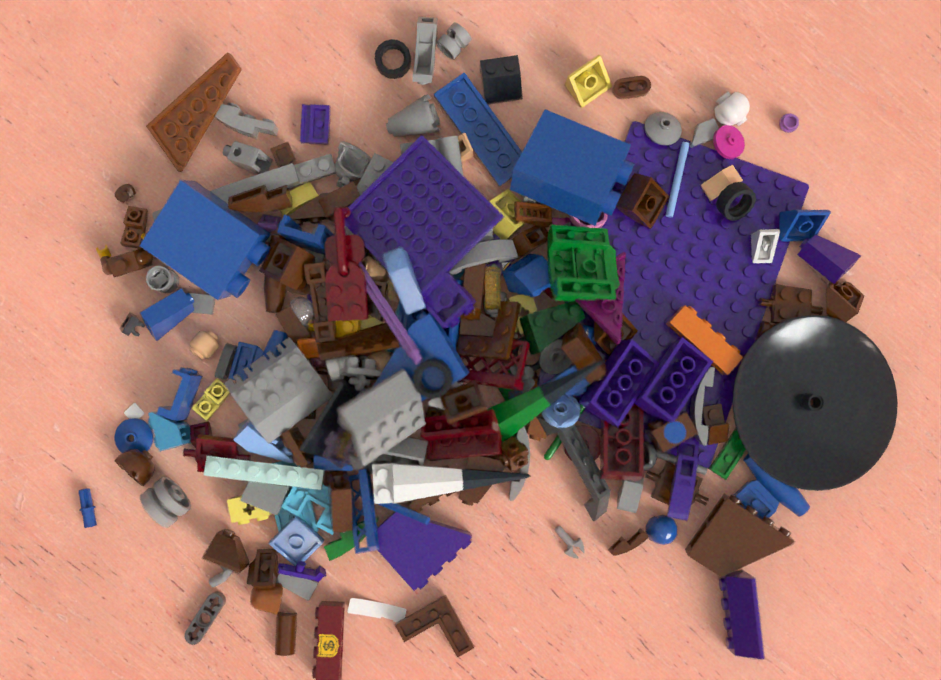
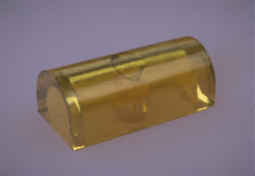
M486 267L485 309H500L501 269Z

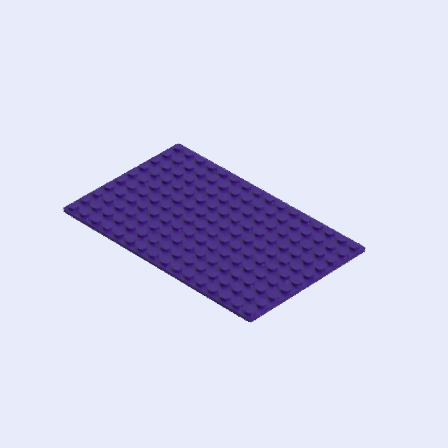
M633 121L625 142L631 144L626 160L635 165L626 185L615 182L612 190L622 195L632 175L637 173L652 177L670 196L682 142H688L690 145L691 141L680 137L677 142L671 145L657 144L647 136L644 128L645 124ZM702 145L692 148L689 146L672 218L665 216L669 198L651 229L625 216L615 207L612 216L608 215L607 221L602 228L608 229L609 244L616 251V256L622 252L626 253L622 313L638 330L632 339L659 363L671 344L681 338L666 323L680 307L686 305L687 307H692L701 320L705 319L708 321L714 332L721 333L730 346L734 345L740 350V355L744 358L756 339L760 323L767 306H759L758 303L760 302L758 301L760 298L770 299L772 287L775 285L790 241L781 242L778 237L772 263H753L751 234L758 230L779 229V212L801 210L809 185L738 158L726 159L716 150ZM731 165L739 173L743 180L742 183H745L756 195L755 205L745 217L735 221L724 217L717 209V198L710 201L700 186ZM743 194L736 197L729 208L736 206L742 199ZM583 309L585 318L580 323L594 327V320ZM596 343L595 348L603 361L609 358L608 354ZM742 360L728 375H722L715 369L713 387H705L703 406L722 404L725 423L733 403L735 378ZM541 368L539 386L558 374L546 373ZM585 392L579 396H571L574 397L579 403L580 399L583 397ZM692 395L681 410V412H687L689 418ZM585 408L578 421L601 429V418L593 415ZM643 410V441L651 443L644 430L648 428L650 422L662 419L649 415ZM692 436L691 438L687 439L696 441L695 436ZM718 443L712 445L699 444L698 465L706 468L710 467ZM678 445L669 449L666 453L676 456Z

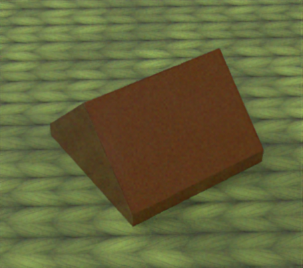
M476 380L449 389L444 395L440 396L448 423L487 410Z

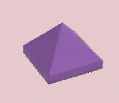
M263 214L258 225L270 233L277 229L282 217Z

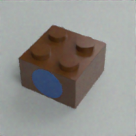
M680 412L673 423L665 420H654L644 430L655 450L663 453L698 434L687 412Z

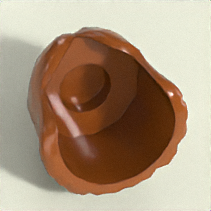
M276 583L274 589L253 588L250 596L251 606L259 611L277 615L283 596L282 584Z

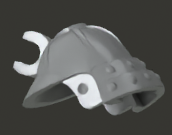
M341 141L339 144V155L335 163V172L339 177L336 186L339 188L349 184V182L362 178L365 168L372 159L358 147Z

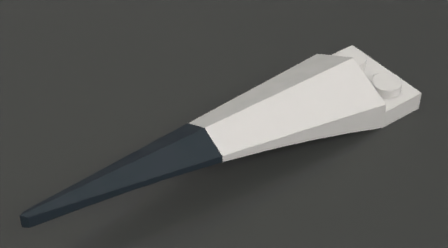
M394 462L372 464L374 504L399 503L530 477L529 474L456 469Z

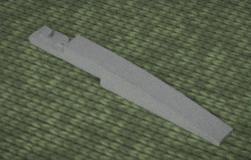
M328 154L296 165L293 163L222 186L210 192L228 204L230 196L265 185L268 191L287 185L289 189L336 174L335 164L332 155ZM161 210L152 213L154 221Z

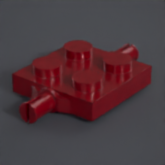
M198 435L196 438V449L184 448L183 450L184 457H195L197 472H204L207 456L245 461L251 460V455L239 454L237 443L234 441V438Z

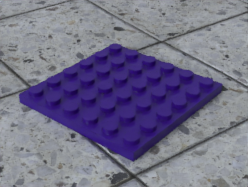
M421 135L348 207L351 213L348 218H344L345 226L354 235H359L363 239L364 246L386 269L387 266L383 254L402 247L408 253L423 296L446 271L449 272L504 216Z

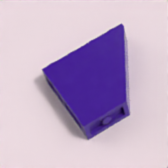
M394 512L377 527L380 547L378 552L413 591L417 588L422 589L429 582L427 579L432 574L436 576L443 569L442 565L446 561L449 563L453 561L457 556L456 552L460 548L464 550L472 542L470 540L472 534L468 531L430 520L426 525L397 512Z

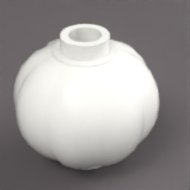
M728 91L716 100L718 105L715 107L714 113L716 119L722 125L731 126L736 124L740 126L747 120L745 116L749 112L750 104L744 94L739 92L730 94Z

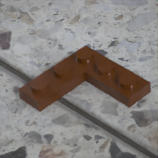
M514 301L500 302L493 337L459 335L456 346L459 356L509 360L521 304Z
M447 595L395 623V627L404 642L439 624L457 658L474 649V644Z

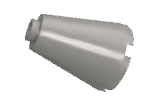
M428 94L424 95L388 118L386 127L389 134L398 137L441 131V128L437 127L440 121L434 103L430 104L428 101L431 97Z

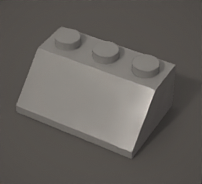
M406 437L365 465L364 469L373 474L372 464L389 462L424 466L428 441Z

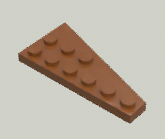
M228 52L146 125L178 172H183L242 70L232 54Z

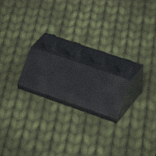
M346 377L337 387L300 447V450L322 457L327 452L331 454L336 445L334 440L337 436L341 437L346 429L341 424L338 409L362 395L366 388L356 390L354 384H350V378Z

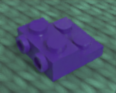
M447 271L422 296L426 309L443 328H454L461 321L459 317L463 313L467 315L475 308L473 304L476 300Z

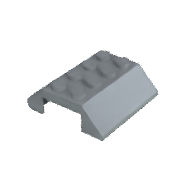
M290 337L283 341L285 349L281 344L276 346L281 355L275 357L269 351L266 353L270 358L269 360L263 355L250 364L254 371L251 372L248 367L244 368V372L248 376L247 379L243 381L236 374L233 377L237 383H234L231 378L224 383L232 397L268 444L333 396Z
M403 369L338 409L342 426L352 432L357 456L354 457L350 454L349 458L355 470L361 469L425 425L420 393L417 392L411 379Z

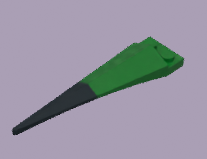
M603 360L488 407L487 410H494L502 435V442L512 437L603 363Z

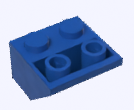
M528 254L502 271L509 292L536 297L543 290L550 287L548 261L542 255Z

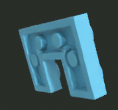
M323 484L322 490L292 487L281 507L299 516L308 499L317 503L325 509L315 526L333 535L328 486Z

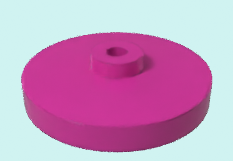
M724 125L714 133L713 144L716 151L722 157L734 159L743 153L745 141L737 128Z

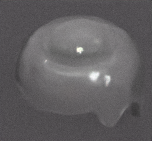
M299 296L290 301L291 309L304 327L314 321L313 303L310 300Z

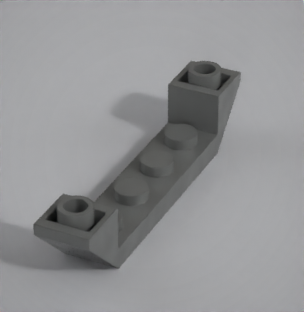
M541 416L538 420L546 435L557 432L592 498L584 506L592 521H596L607 512L611 490L605 479H600V470L575 424L567 428H558L547 423L543 416Z

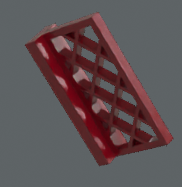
M513 340L510 353L513 360L507 365H504L501 359H493L487 363L485 358L476 357L471 361L468 356H460L462 360L464 358L467 360L468 365H466L469 373L457 382L468 383L476 380L478 385L523 391L524 383L521 380L530 343ZM517 346H522L521 354L515 357L512 350ZM482 360L485 366L477 371L474 365ZM499 362L502 369L493 373L491 367ZM514 364L518 367L516 376L510 375L508 369Z

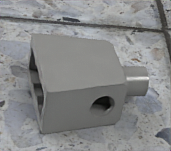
M237 141L233 142L232 146L225 145L223 148V155L229 161L240 168L256 174L267 172L273 161L260 149Z

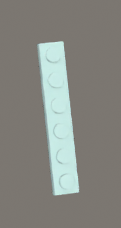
M207 456L204 476L322 490L325 470L213 456Z

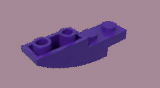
M685 440L678 444L667 517L688 520L699 459L697 458L698 441Z

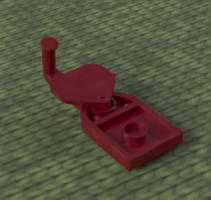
M336 207L334 209L335 236H330L325 242L326 258L333 264L328 269L325 277L328 321L369 319L366 277L364 271L358 265L365 257V246L363 239L359 235L345 234L344 218H348L351 213L348 207Z

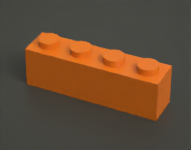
M686 305L680 307L666 325L713 361L711 365L722 375H728L743 359L740 355V350L734 345L730 346L721 333L714 332L711 329V324L705 319L701 320L692 307H687Z

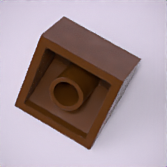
M634 173L619 198L616 207L625 216L651 229L670 196L652 177Z
M276 237L259 272L297 291L305 276L304 265L312 264L314 255Z

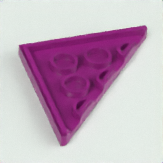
M625 252L616 256L620 286L615 290V300L575 299L617 345L621 341Z

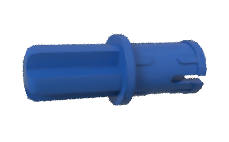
M89 488L79 490L81 504L79 511L82 512L84 528L96 526L97 522L94 511L96 506H93L91 491Z

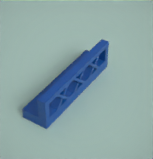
M367 469L358 470L359 474L348 476L352 494V526L356 554L380 550L371 475ZM354 480L360 481V490L358 492L353 489L352 481ZM359 496L362 497L363 508L361 510L355 508V502ZM361 515L364 516L365 522L363 530L357 527V521ZM365 534L367 547L360 548L359 541Z

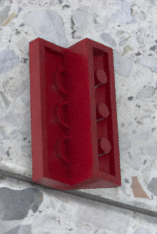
M494 410L481 411L448 423L446 415L424 418L425 425L421 427V437L428 441L427 460L429 461L502 454V435Z

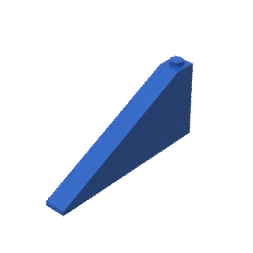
M425 311L416 317L418 321L414 322L407 332L420 351L419 354L422 357V361L415 364L412 358H409L402 345L399 344L400 347L395 350L373 387L401 369L405 370L413 383L415 370L421 363L429 359L442 360L450 367L453 376L452 384L467 376L469 371L442 326L431 313L427 314ZM428 367L422 373V383L427 389L438 390L443 386L445 378L439 368ZM420 394L421 402L427 399V397ZM345 429L333 448L334 452L354 442L352 432Z

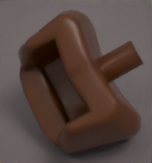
M131 184L120 186L115 192V198L125 203L136 194L134 187Z

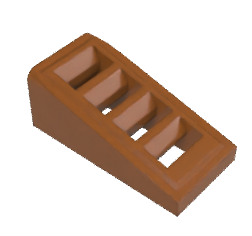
M514 202L515 221L540 227H549L552 224V207L545 204ZM520 208L523 209V216L520 215Z

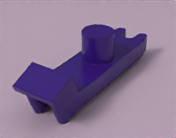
M298 561L296 566L283 563L278 565V573L314 580L316 582L326 577V569L321 566L316 570L305 568L306 564L303 561Z

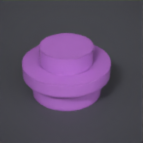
M790 113L783 115L779 121L781 130L786 133L795 131L799 126L798 117Z

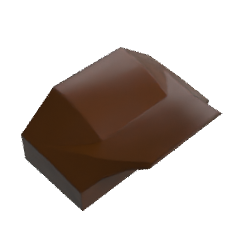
M257 549L256 558L249 564L247 584L252 585L254 589H274L278 570V552L275 549Z

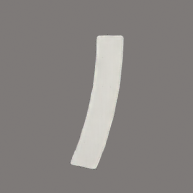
M351 598L347 612L380 619L383 617L393 620V622H398L405 618L407 610L385 603Z

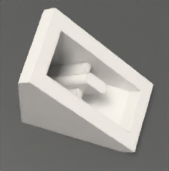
M779 229L758 230L751 234L753 263H772L780 233Z

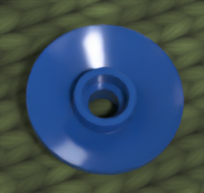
M127 419L115 431V444L121 453L129 449H137L141 452L144 450L148 451L153 443V431L149 424L141 419ZM130 435L134 436L133 442L129 440Z

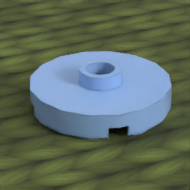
M565 394L541 413L544 420L550 425L558 428H567L578 421L580 404L574 397Z

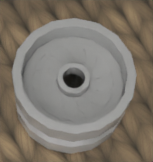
M165 476L154 483V489L148 488L140 495V501L145 511L154 521L166 528L178 520V515L183 516L191 509L190 500L184 491L173 480Z

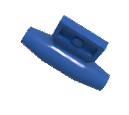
M274 330L264 351L256 345L239 342L228 379L235 380L233 376L236 374L243 381L247 379L248 376L245 374L244 368L248 367L251 372L254 371L250 364L263 355L269 360L270 358L266 354L269 351L275 357L281 355L276 346L281 344L285 349L283 341L288 338V335L285 332Z
M749 453L744 457V462L756 478V480L747 482L734 494L745 507L748 505L758 511L757 515L762 518L764 516L770 518L776 512L779 503L798 517L804 515L810 509V505L798 488L786 485L768 475L756 464Z

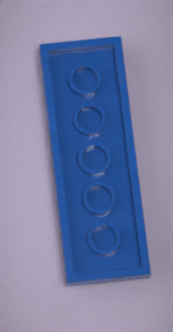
M464 72L435 92L434 97L461 134L466 133L474 153L500 187L512 178L514 167L522 151Z

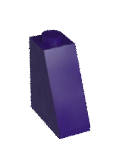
M818 235L813 236L811 239L806 238L799 246L802 249L797 254L833 284L846 274L861 257L858 253Z

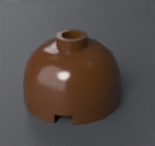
M129 449L114 460L122 470L124 469L141 486H144L151 479L155 470L154 464L151 461L153 456L146 450L141 452L137 449Z

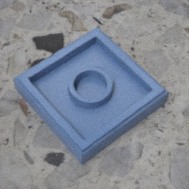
M295 515L269 541V545L296 566L298 561L305 562L324 543L325 539L300 517Z

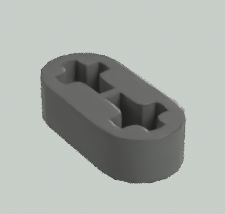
M227 343L224 346L215 371L216 378L226 380L229 376L237 350L236 345Z

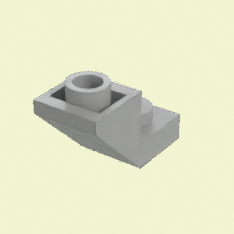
M644 477L640 481L622 480V486L617 495V509L633 513L637 512L644 485Z

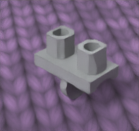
M348 357L345 358L344 368L340 369L339 375L355 377L350 378V384H354L356 390H363L365 385L370 384V380L365 378L381 376V370H376L375 359H364L362 368H358V358Z

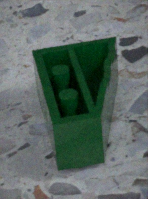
M571 301L519 318L526 342L530 343V354L534 355L541 352L582 321L585 315L582 307L576 301Z

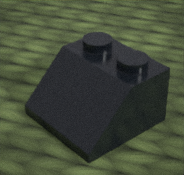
M518 55L480 60L483 93L487 104L522 99Z

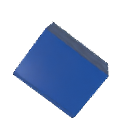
M790 210L779 212L780 241H804L806 238L811 239L813 236L818 235L831 211Z

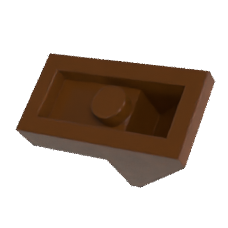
M722 404L703 406V423L709 426L707 445L727 442L729 423H725Z

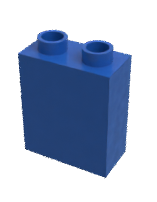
M545 109L514 167L510 190L595 226L602 212L610 216L614 212L621 195L612 190L615 182L626 185L635 165L626 160L631 144Z
M180 180L141 242L140 247L215 299L220 300L231 295L238 298L246 290L250 279L245 276V273L252 263L259 266L265 260L271 249L265 243L271 234L239 211L230 210L225 201L196 181Z

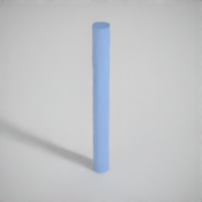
M682 142L666 217L672 218L674 215L689 148L688 142Z

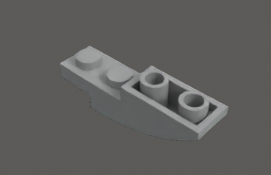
M228 103V105L222 104L215 115V118L222 124L247 137L257 139L259 132L274 136L278 134L279 129L274 124V121L269 119L261 121L252 115H244L239 106L233 103Z

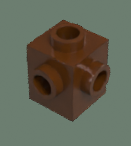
M512 437L502 442V454H499V459L504 467L507 466L513 472L528 464L529 451L524 444H521L515 437Z

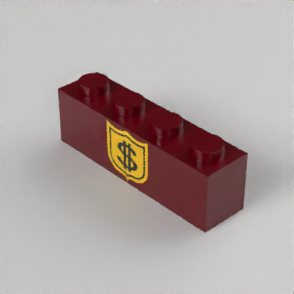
M322 601L319 607H316L315 619H318V627H315L314 639H317V646H314L313 651L316 666H313L312 678H315V680H342L345 602Z

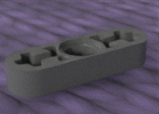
M216 591L207 597L185 632L184 637L187 643L195 645L204 638L225 605L226 598L223 593ZM218 597V602L220 604H217L216 606H214L213 609H210L211 605L214 602L212 599ZM202 613L209 614L210 621L208 623L201 621L200 616ZM199 626L201 629L197 633L198 637L194 639L191 632H194Z

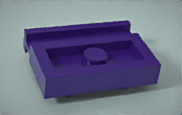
M302 104L300 142L302 144L329 145L330 105Z

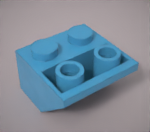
M157 412L148 413V423L155 435L154 444L159 448V451L191 443L189 423L183 420L174 421L157 415Z

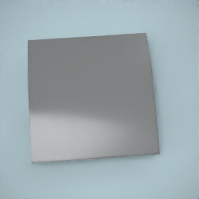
M249 481L240 501L278 515L291 486Z

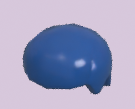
M667 515L651 517L646 525V534L649 536V540L656 544H670L677 536V524L674 519L667 517Z

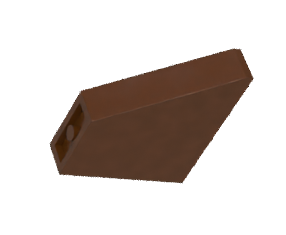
M724 493L685 551L689 557L722 577L793 545L795 541L790 536L792 533L782 526L780 529L774 526L775 522L767 516L760 517L757 515L758 511L749 505L747 507L740 504L741 500L731 494L729 497Z

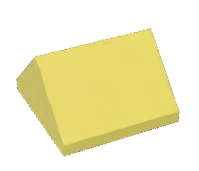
M597 55L567 76L565 87L581 108L612 87L600 55Z

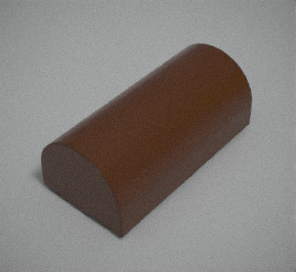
M278 612L275 654L278 656L295 654L297 613Z

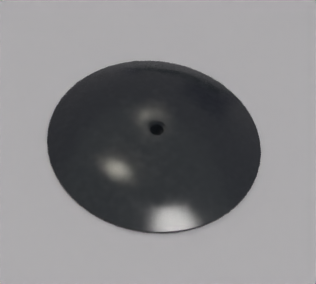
M810 315L783 321L767 330L753 343L739 366L733 389V415L739 437L756 464L768 475L786 485L798 489L822 491L852 483L866 474L882 457L889 445L896 425L897 390L886 358L866 334L842 320L827 316Z

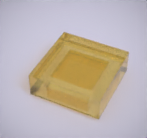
M388 280V298L390 301H398L396 288L392 280Z

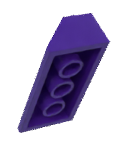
M683 337L671 344L659 362V366L634 403L647 414L673 423L713 361Z
M633 339L620 341L605 362L606 374L604 378L600 381L592 382L579 401L593 415L616 427H619L659 366V363Z
M744 570L733 571L719 579V586L721 591H723L724 597L721 599V605L726 615V618H723V623L728 633V637L725 639L727 649L735 656L765 659L756 579Z

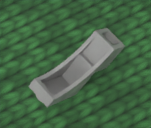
M419 17L417 21L413 82L418 84L432 83L435 70L438 18Z

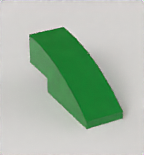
M365 522L357 523V527L363 530ZM353 530L340 533L341 538L324 546L329 561L342 556L355 547ZM365 534L362 536L359 543L366 537Z

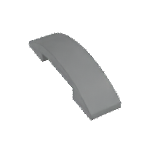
M502 239L477 243L449 273L451 275L461 273L463 268L495 260L501 263L517 259L518 255L513 240Z
M709 367L691 398L690 419L698 434L694 435L695 439L701 445H707L709 426L701 425L705 387H713L715 367Z
M523 427L516 433V439L527 447L529 454L528 464L520 468L519 473L528 474L530 445L526 429ZM526 478L511 481L509 501H514L518 496Z

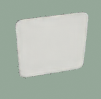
M133 403L124 414L129 419H139L144 415V412L136 403Z

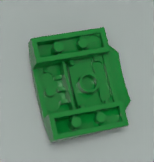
M551 225L548 230L547 260L550 287L554 299L558 301H575V299L615 300V290L620 286L616 266V251L609 244L608 229Z

